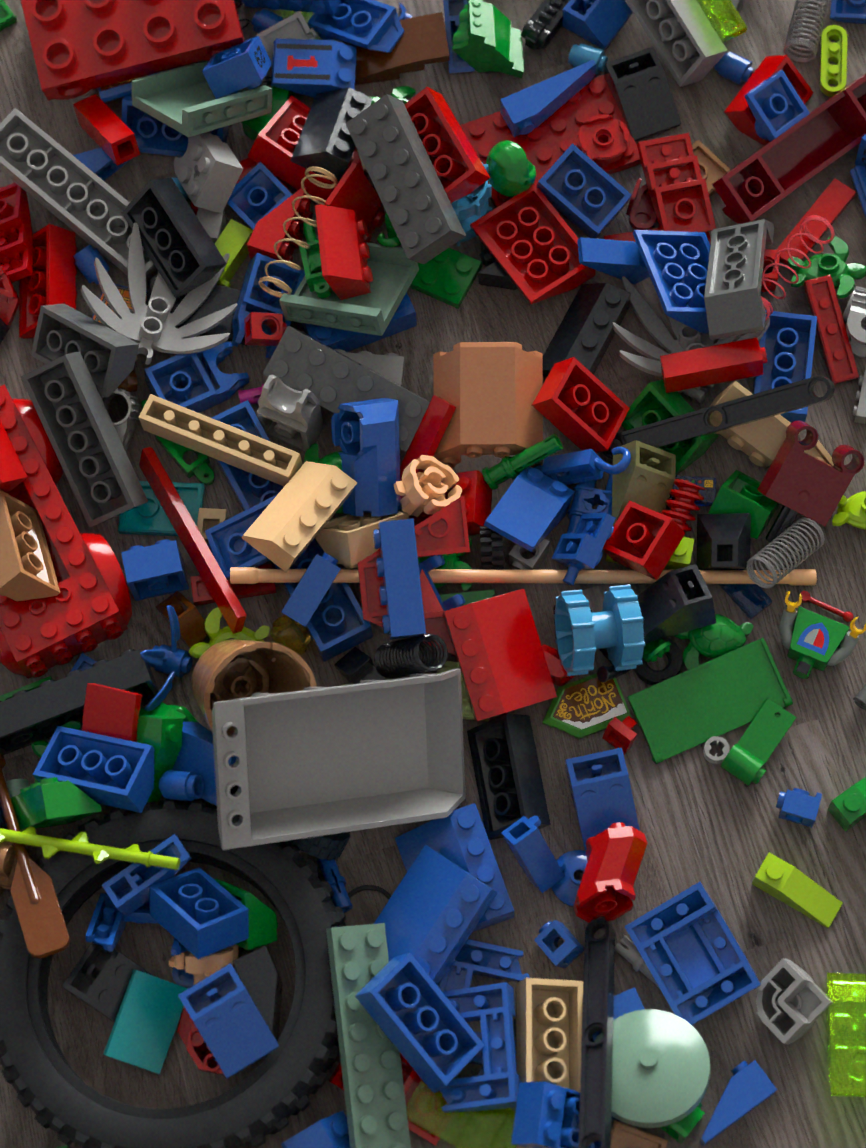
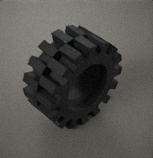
M479 526L482 569H504L502 535L486 526Z

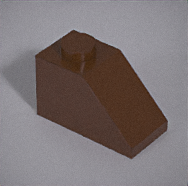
M176 591L156 606L169 625L170 621L166 606L174 607L180 625V639L189 648L206 639L207 634L204 630L205 620L197 608L179 591Z

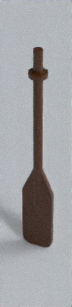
M0 754V805L8 830L21 832L2 771L6 764L5 758ZM12 842L17 864L11 894L29 954L34 958H44L64 951L70 944V938L51 877L29 858L25 844Z

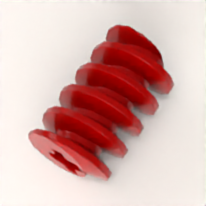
M675 479L673 483L679 490H670L669 494L675 500H666L665 504L671 510H662L661 514L672 518L683 531H691L692 528L686 524V521L696 520L690 511L700 510V507L694 502L695 500H704L699 490L706 489L686 480Z

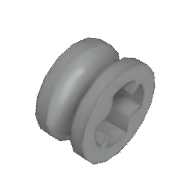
M719 736L709 738L704 745L703 756L711 764H721L730 751L728 742ZM715 744L716 748L720 745L722 747V756L717 757V754L712 756L710 754L711 745Z

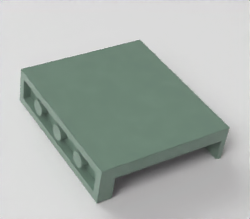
M202 61L132 80V105L185 136L191 137L272 113V88L267 85L250 90L243 88L239 90V93L216 99L202 72L209 61Z
M366 242L370 250V258L367 259V263L373 274V281L370 282L371 293L340 300L332 290L330 296L321 299L317 297L315 291H310L306 276H304L294 295L283 293L279 300L284 318L288 321L382 336L419 271L418 262L409 260L404 249L401 247H385L380 244ZM322 269L317 270V271H315L314 273L321 272Z

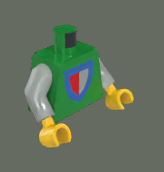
M788 591L785 595L787 607L783 609L779 625L782 644L788 649L787 657L797 661L793 674L802 679H808L812 668L824 671L827 666H835L848 658L860 639L858 635L866 631V624L862 630L857 629L855 626V621L859 617L857 616L851 621V631H848L849 626L800 607L802 603L801 593L797 602H790L788 599L790 591Z

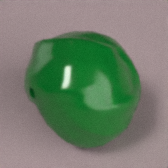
M503 140L490 150L486 159V164L489 165L490 178L488 181L498 193L513 198L527 191L534 184L537 175L536 168L527 160L524 150L517 143Z

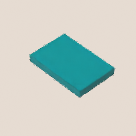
M139 481L148 502L119 516V534L178 536L148 481ZM172 482L197 526L199 508H203L204 483Z
M133 970L103 1055L160 1074L184 1007L178 995L188 988L138 970Z

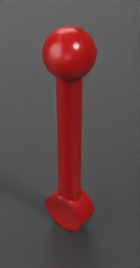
M808 591L801 592L802 603L810 602L843 617L845 622L853 620L854 616L850 611L843 612L810 597Z

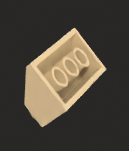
M306 461L244 533L242 539L287 572L347 500L357 482L335 465Z

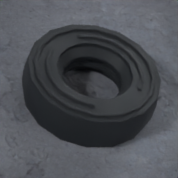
M668 637L663 638L665 642L669 641L671 643L669 652L664 653L668 657L666 668L658 671L653 670L642 659L643 664L636 665L637 668L634 669L639 679L646 684L655 685L681 672L683 664L682 652L678 645Z

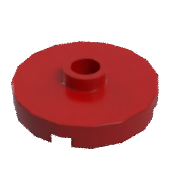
M608 114L595 115L588 118L579 129L577 136L578 148L595 163L610 164L619 160L626 153L629 146V131L620 119L618 121ZM606 140L607 143H600L599 141Z

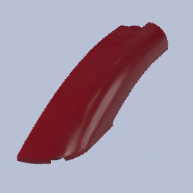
M866 73L815 108L810 114L776 139L769 141L712 184L726 205L722 208V211L731 220L738 224L754 221L788 194L861 142V138L866 134Z

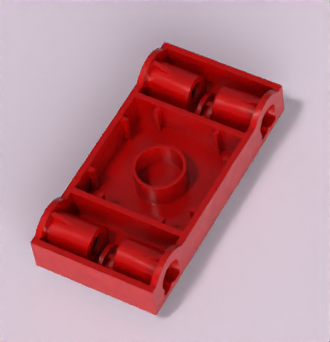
M21 0L41 90L48 101L54 99H73L99 87L203 60L209 61L213 54L244 42L234 0Z

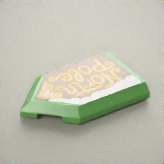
M596 673L558 687L557 697L553 698L542 723L581 739L605 730L614 717L622 722L627 716L631 717V714L616 678L602 683L598 680Z

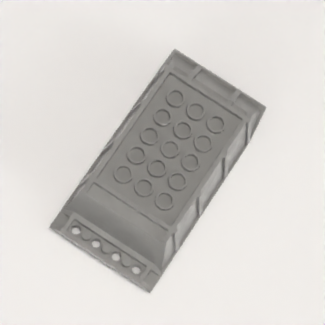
M455 668L440 674H410L408 678L392 680H360L359 684L335 687H304L302 691L278 694L254 693L252 697L213 702L212 728L218 830L222 850L446 818L466 799L461 669ZM234 726V733L228 736L226 734L227 729ZM231 756H236V762L232 765H229V758ZM238 785L237 792L230 794L231 787ZM239 814V821L232 823V817Z

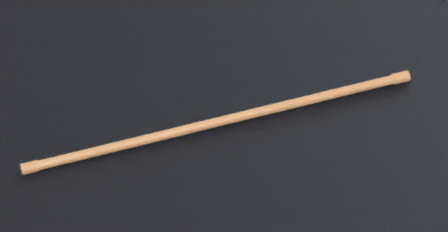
M230 567V584L299 583L307 569H289L285 572L282 569ZM340 569L332 583H359L358 569ZM434 569L428 573L434 583L566 584L563 582L567 570ZM794 569L776 584L815 586L817 581L816 569ZM581 570L574 584H653L657 580L635 570ZM663 570L658 580L673 570ZM699 570L706 584H755L749 577L747 570ZM754 570L755 574L757 575V577H758L761 581H763V582L766 583V584H772V583L767 582L766 580H764V579L759 575V573L757 572V570ZM759 570L765 578L773 581V579L768 577L762 570ZM765 570L769 575L773 577L772 573L769 570Z

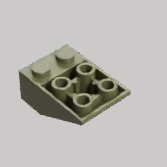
M637 440L620 446L629 450L631 461L625 471L620 474H613L612 516L616 518L613 526L629 500L658 513L666 509L667 505L665 502L669 500V492L673 489V482L676 477V455ZM622 454L613 455V465L621 461Z

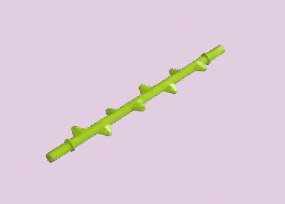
M29 827L22 832L0 828V843L7 841L42 847L43 855L46 859L51 858L61 850L91 855L97 864L109 858L145 864L146 867L157 866L178 870L180 867V858L157 855L151 851H148V853L140 852L137 844H133L126 849L91 844L88 842L86 832H80L72 840L37 835L34 827Z

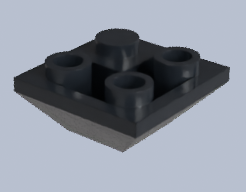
M751 513L697 514L696 565L698 569H747L746 565L750 559Z

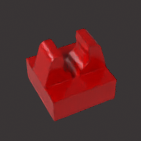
M627 716L622 722L614 717L609 722L602 738L616 749L622 747L623 754L625 755L632 747L637 736L633 728L638 722L630 716Z

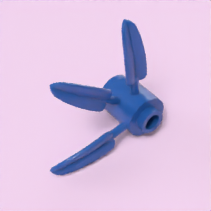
M170 605L166 607L171 628V646L164 644L161 646L155 645L152 650H144L140 653L141 658L148 662L155 671L169 675L158 694L144 708L146 711H152L159 706L172 689L171 682L175 676L182 678L185 673L188 674L193 664V659L188 651L177 648V641L180 639V625L174 607Z

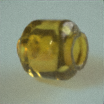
M286 615L276 619L270 631L273 642L293 650L299 656L304 654L307 650L306 647L311 641L307 628Z

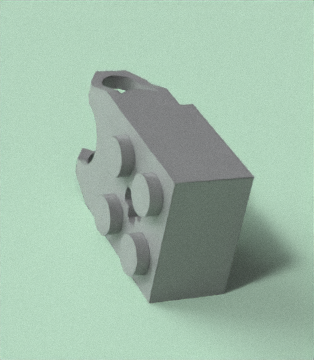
M208 131L188 137L187 150L183 156L177 155L173 161L177 178L194 206L222 214L243 171V167L228 144L222 142L219 136Z
M275 375L268 376L258 400V419L267 436L306 452L312 444L317 442L324 428L319 400L308 389L297 391L284 384L279 377Z

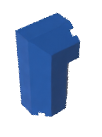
M380 398L340 404L337 408L341 409L340 412L334 413L331 418L332 441L335 446H340L343 451L338 452L342 458V471L357 482L350 496L343 503V513L363 516L364 512L371 513L372 517L397 514L398 510L401 509V496L397 495L394 490V484L400 481L398 400Z

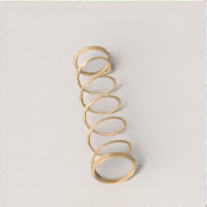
M309 167L306 169V176L302 178L301 187L307 196H300L293 200L292 208L298 217L289 218L283 223V229L290 239H281L275 242L274 251L280 260L267 263L265 266L267 276L261 277L258 282L264 291L273 296L281 298L283 293L268 288L262 281L273 282L279 288L288 291L285 294H291L293 290L283 281L270 277L267 273L268 265L271 263H285L293 269H302L299 265L282 259L276 250L277 244L282 241H293L303 248H311L306 242L293 239L286 231V223L289 220L301 219L305 223L317 227L316 221L303 218L297 213L294 206L295 202L300 198H310L321 205H325L324 203L326 202L319 197L310 196L304 188V180L308 179L313 184L326 189H332L337 186V178L331 172L320 167ZM309 171H316V172H320V173H322V174H324V175H320V174H312V175H310L308 172H309ZM313 177L327 178L332 180L334 184L322 183Z

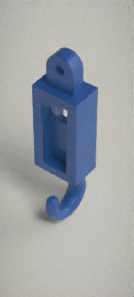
M624 447L613 448V455L622 454L623 457L616 465H610L604 462L593 449L549 456L544 459L543 465L533 468L539 469L544 475L555 481L568 485L602 479L604 472L614 475L620 474L629 466L631 453Z

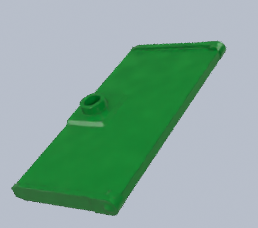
M760 638L627 696L649 747L652 761L655 764L702 744L711 737L720 736L752 722L767 699H770L782 708L793 705V699L784 685L764 638Z

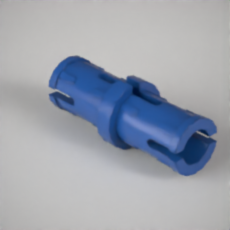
M318 859L317 863L320 866L324 880L328 881L334 892L331 898L334 906L341 907L343 913L350 911L353 905L345 888L347 882L345 877L341 876L336 861L334 859Z

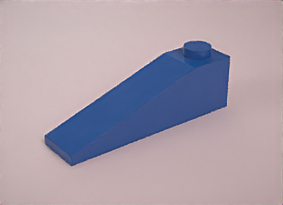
M594 59L500 99V113L513 137L532 132L534 128L542 124L593 80L596 72V62Z

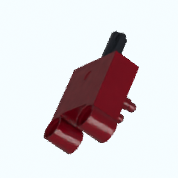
M798 420L790 423L786 430V439L757 489L763 495L783 505L766 536V540L772 542L777 536L787 530L798 513L826 527L852 478L862 470L865 463L863 455L849 445H840L833 451L832 462L834 466L832 467L804 452L814 448L817 444V430L804 421ZM806 429V437L798 441V434ZM852 454L851 462L844 465L845 457Z

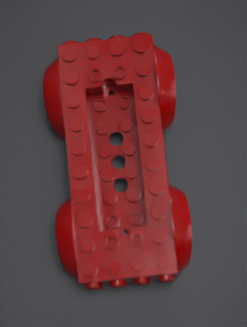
M4 384L0 386V419L27 475L23 482L7 492V494L38 511L60 593L57 596L17 602L7 596L0 595V662L12 673L26 676L29 679L44 675L49 668L57 664L64 665L70 662L73 656L81 652L93 651L98 647L99 643L107 639L114 640L119 638L124 633L123 631L128 629L127 625L132 616V606L125 577L110 545L101 534L79 532L56 487L63 474L62 466L32 400L12 399Z

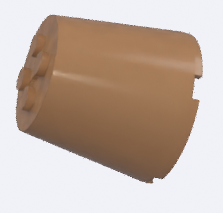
M232 639L219 642L202 654L195 665L192 675V692L195 701L212 733L213 702L252 697L254 693L278 694L302 691L304 687H317L314 675L302 657L283 645L262 641ZM236 681H238L239 686L237 688H235ZM234 726L227 729L226 734L228 736L234 733Z

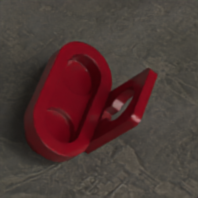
M638 178L626 215L629 216V223L633 229L649 230L654 226L657 217L647 184L640 188L642 179Z

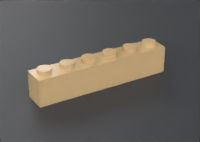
M150 394L138 417L144 431L282 486H285L303 465L301 455L296 451Z

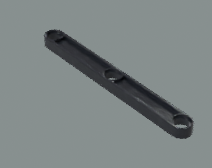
M815 376L617 433L614 440H619L622 445L637 440L656 448H662L825 402L833 396L835 386L829 378ZM819 381H823L827 385V392L822 397H817L814 393V385ZM714 411H719L723 419L722 423L717 427L713 426L710 422V415ZM610 447L608 450L603 451L606 457L613 459Z
M603 918L592 920L585 930L579 1148H589L595 1141H601V1148H611L615 932ZM606 928V933L601 938H594V934L598 929ZM604 1031L603 1038L596 1043L591 1042L594 1033Z

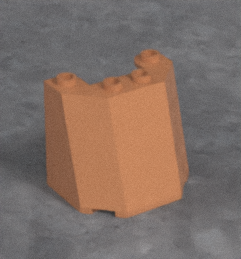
M460 342L453 345V351L451 352L440 351L433 354L434 395L441 397L456 407L434 454L438 461L454 468L456 464L461 462V455H466L470 458H479L482 455H494L495 457L503 458L505 456L517 455L543 440V415L532 406L543 385L542 353L538 351L526 352L522 350V345L517 342ZM543 460L537 462L536 464L530 467L533 468L537 465H543Z

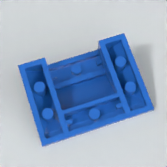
M701 882L624 926L672 1011L690 1025L696 1024L761 986L748 959Z

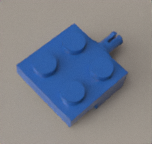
M582 513L574 533L561 535L551 559L568 567L563 579L564 583L574 586L579 571L582 569H594L600 562L604 544L613 533L615 517L608 513Z

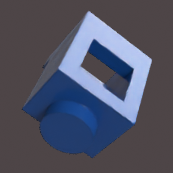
M798 788L793 790L787 789L786 792L780 791L776 808L781 809L779 818L812 827L816 820L822 793L817 792L815 797L809 796V792Z
M557 920L544 924L539 930V935L534 939L554 965L561 968H567L585 950V947L579 943L567 927ZM563 938L565 942L558 947V940Z

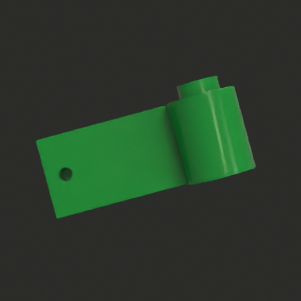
M767 699L738 743L731 748L720 767L748 786L752 782L757 785L766 773V770L763 769L764 765L797 717L770 699Z

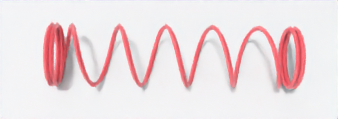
M819 215L808 216L801 224L799 233L792 235L788 239L787 248L779 250L775 256L774 263L767 265L763 269L762 282L770 295L777 299H784L786 297V292L779 283L774 280L764 279L765 271L775 265L780 277L786 282L796 284L799 281L797 273L792 268L777 263V258L781 252L787 250L791 260L797 266L803 269L811 267V261L805 253L798 249L789 248L790 241L794 237L800 235L804 246L816 254L823 252L824 247L822 244H828L834 239V228L825 218ZM811 220L824 222L830 229L831 238L826 241L817 239L810 234L807 222ZM802 235H807L812 241L820 244L821 250L816 252L810 249L803 241ZM789 250L798 251L808 259L809 265L806 267L799 265L792 258ZM777 265L790 269L795 274L796 281L791 282L785 279L779 272ZM764 281H770L778 285L783 290L784 295L782 297L775 296L766 287ZM761 297L767 311V320L773 313V307L767 299Z

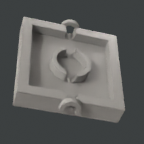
M301 11L254 35L255 37H260L272 64L274 40L276 38L315 40L317 37L314 30L308 27Z

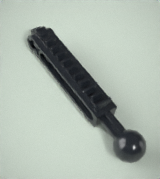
M544 0L522 30L521 37L526 40L524 45L533 50L545 49L562 27L563 8L570 0Z

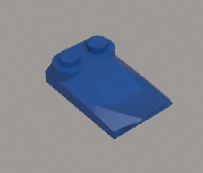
M341 0L335 15L314 13L307 22L309 28L317 32L322 40H332L335 38L366 49L387 53L392 51L404 35V29L400 24L396 8L376 0Z
M276 495L205 530L208 539L207 545L227 580L230 579V567H257L270 561L243 540L242 536Z

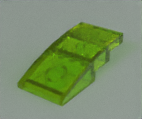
M827 973V996L833 1001L826 1010L831 1096L866 1097V974Z
M422 1079L406 1106L407 1119L454 1148H516V1145L511 1144L515 1120V1111L511 1110V1108L444 1112L442 1107L448 1105L441 1091L433 1093Z

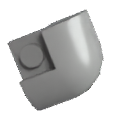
M785 958L763 978L760 983L761 986L757 987L756 1005L757 1014L762 1022L783 1044H791L801 1038L815 1025V1021L831 1006L833 1001L814 983L815 981L804 970Z

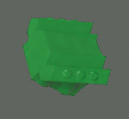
M467 0L468 4L460 12V23L457 32L453 36L452 50L478 73L494 71L522 79L524 60L521 30L512 28L511 21L493 4L483 2V0Z

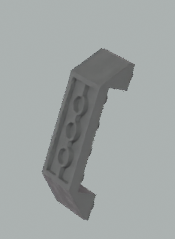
M765 219L712 230L704 294L711 340L747 333L752 334L765 330L766 311L760 294L765 246L773 244L774 236L773 223Z

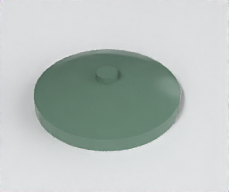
M660 1010L633 1011L613 1020L611 1115L633 1126L656 1128L678 1122L694 1111L706 1094L711 1071L706 1044L697 1030L679 1016ZM604 1031L600 1032L594 1043L603 1038Z

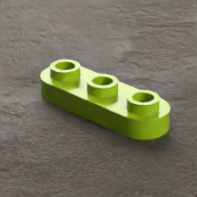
M838 25L827 26L822 32L820 41L819 87L823 94L832 97L845 88L847 81V32ZM830 40H835L837 43H831ZM829 62H835L836 65H831Z

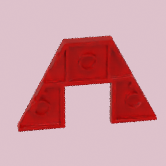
M464 496L459 497L423 522L414 526L418 558L470 552ZM379 549L358 562L363 620L383 627L382 617L387 615L386 605L381 606L379 589L384 586L383 577L377 576L376 560L381 558ZM444 611L424 613L425 635L434 634L441 637L446 643L448 653L455 655L444 619Z

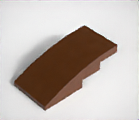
M443 12L400 20V24L404 29V35L390 53L366 49L344 42V44L357 47L355 85L400 79V73L425 70V64L450 61Z

